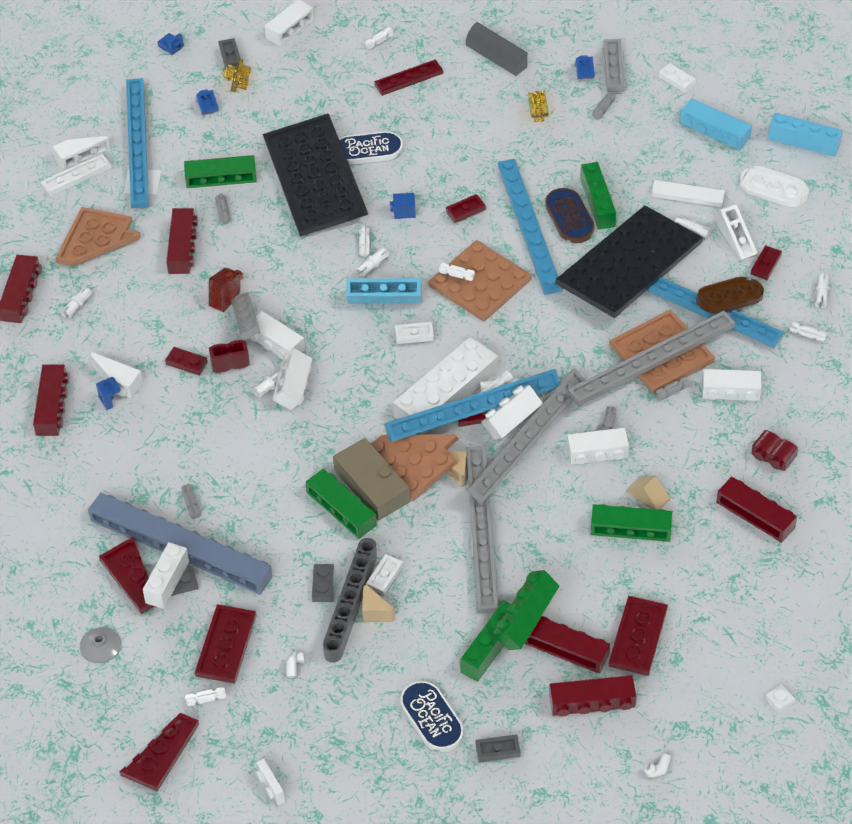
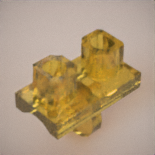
M239 58L237 67L233 68V66L229 65L222 70V75L227 81L232 79L230 91L236 92L237 88L246 90L249 82L247 78L249 77L251 67L243 65V59Z
M545 91L528 92L531 118H534V122H543L544 117L549 116Z

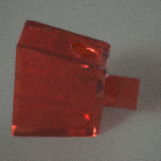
M223 268L209 278L210 307L221 312H225L232 304L231 299L240 294V280L243 278V273L240 270L233 271L229 268Z

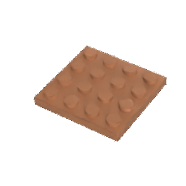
M475 240L449 263V266L455 265L466 268V270H474L475 277L473 281L465 280V277L461 279L450 276L449 273L446 275L438 272L428 281L429 287L485 322L532 280V275L478 240Z
M670 309L609 340V346L625 361L688 329V327ZM701 344L638 376V378L654 394L656 390L664 389V386L676 380L679 381L678 379L687 377L714 363L715 357Z

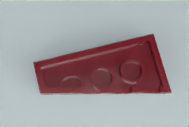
M133 537L99 555L101 563L140 614L155 607L145 603L143 588L149 577Z
M179 713L155 740L152 739L147 744L148 747L141 754L138 753L127 767L119 771L120 776L158 792L199 726V720Z

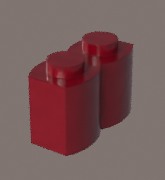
M235 340L228 344H215L209 347L210 362L214 373L226 372L231 368L242 369L250 365L246 340Z
M764 430L752 445V455L757 460L768 462L774 469L786 471L798 454V447L794 443L781 439L778 435L768 430Z

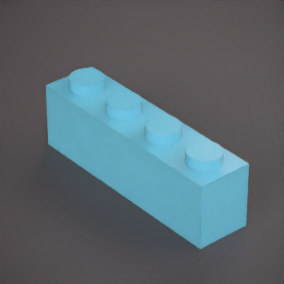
M691 98L681 110V124L738 150H741L751 138L752 125Z
M774 113L769 126L768 139L836 157L841 144L843 130Z
M421 278L347 279L346 297L348 304L422 303Z

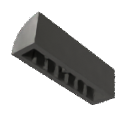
M476 22L471 27L466 37V46L515 76L527 68L528 52L479 22Z

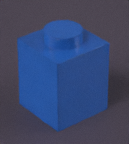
M414 193L393 194V201H390V212H394V219L416 218Z

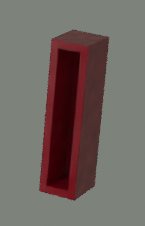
M172 208L166 261L168 274H190L191 267H194V256H192V253H195L196 246L193 240L197 239V229H195V226H198V215H195L194 208Z
M16 254L0 300V321L22 323L24 316H27L28 303L32 301L33 289L37 287V277L42 272V265L39 264L38 256Z
M42 364L33 420L36 436H59V430L63 428V417L61 416L62 413H65L64 398H67L68 395L66 383L70 381V374L66 372L64 364Z
M731 476L718 490L717 504L781 543L796 527L797 516L792 511L786 510L774 500H770L759 491L748 487L741 480Z
M541 616L525 642V645L600 674L610 654V643H607L605 640L589 636L583 631L571 629L567 625L551 621L545 616Z
M633 675L549 684L552 716H567L577 713L588 714L589 712L597 711L608 712L616 709L628 710L636 707L637 696Z

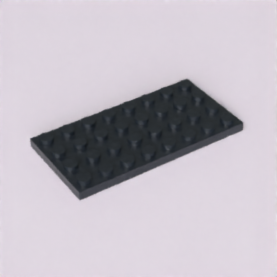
M329 113L263 134L300 237L368 215Z
M644 205L556 278V284L615 318L702 243L703 237Z

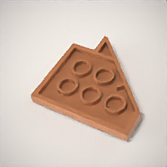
M81 207L56 256V262L76 266L141 238L140 232L129 230L133 222L131 216Z
M455 434L411 435L389 442L387 435H381L371 444L409 486L410 498L413 501L458 463L447 451L448 448L459 440Z

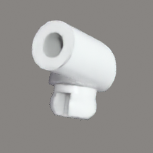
M293 652L286 660V678H297V663H304L303 652Z
M663 753L657 765L647 764L644 768L646 776L654 779L665 775L671 756Z

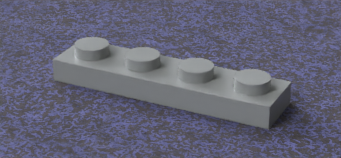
M604 39L607 92L624 91L621 39Z
M248 292L239 294L234 299H231L243 340L261 333Z

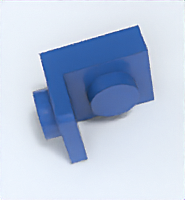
M168 33L157 41L158 47L171 55L184 47L183 35L180 33L176 36Z
M581 55L576 58L574 65L576 67L577 80L595 78L593 56Z
M205 89L196 94V102L199 104L202 115L219 110L213 90L208 91Z
M110 377L96 383L98 397L106 411L113 408V395L121 391L114 377Z

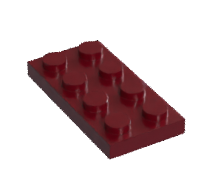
M628 595L608 667L649 676L668 610V604Z
M216 605L195 669V677L236 683L257 617L256 611Z

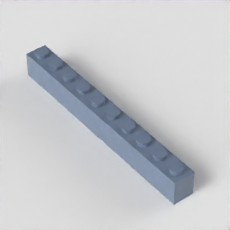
M100 492L88 508L90 521L128 538L133 537L135 541L161 552L164 551L168 542L186 547L189 558L188 564L259 595L262 594L273 577L271 565L267 562L254 559L249 554L240 553L230 546L219 544L214 539L203 537L199 533L189 531L179 524L168 522L163 517L154 516L144 509L132 506L128 502L117 500L112 495Z

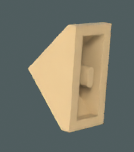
M448 451L458 463L447 474L463 487L465 486L466 452Z
M656 476L639 477L627 488V492L655 510L661 509L670 500V497Z
M366 584L363 587V622H393L395 620L394 608Z

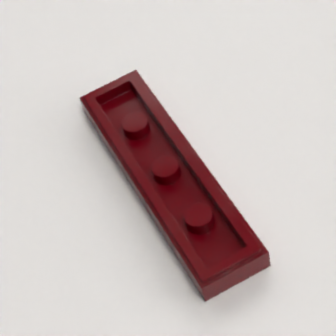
M434 59L376 80L374 85L381 96L442 75L443 69Z

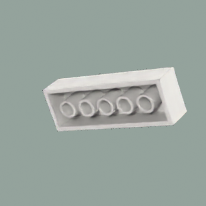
M470 336L393 402L394 417L400 419L468 397L480 387V381H487L499 370V356ZM426 430V431H423V432H420V433H417V434H418V435H424V434H426L429 430Z

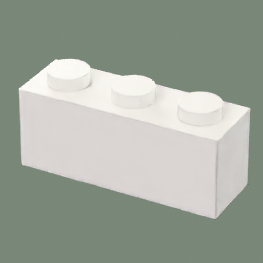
M301 0L295 1L265 25L266 39L280 47L314 21L313 7Z
M263 311L256 316L261 333L250 337L251 340L257 341L265 349L271 350L281 359L293 348L300 352L305 350L304 337Z
M295 348L283 357L273 401L289 410L302 404L304 400L303 393L308 385L307 378L312 370L311 357Z
M703 369L702 399L760 401L761 371Z
M530 385L518 386L512 391L513 395L510 398L506 397L498 403L500 406L496 410L493 408L485 414L486 418L481 422L494 440L503 438L543 404Z
M625 428L567 435V449L571 465L628 458L629 443Z
M168 542L143 588L146 604L162 609L165 608L189 563L186 547Z

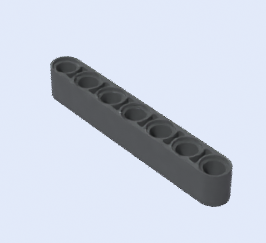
M364 538L358 543L324 638V657L328 662H338L343 656L363 599V587L369 580L377 559L376 542L371 538Z

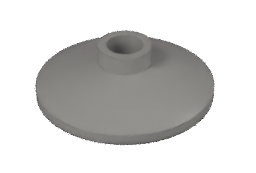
M99 627L88 631L80 642L81 654L86 660L93 663H104L112 660L121 648L119 635L114 630L106 627Z

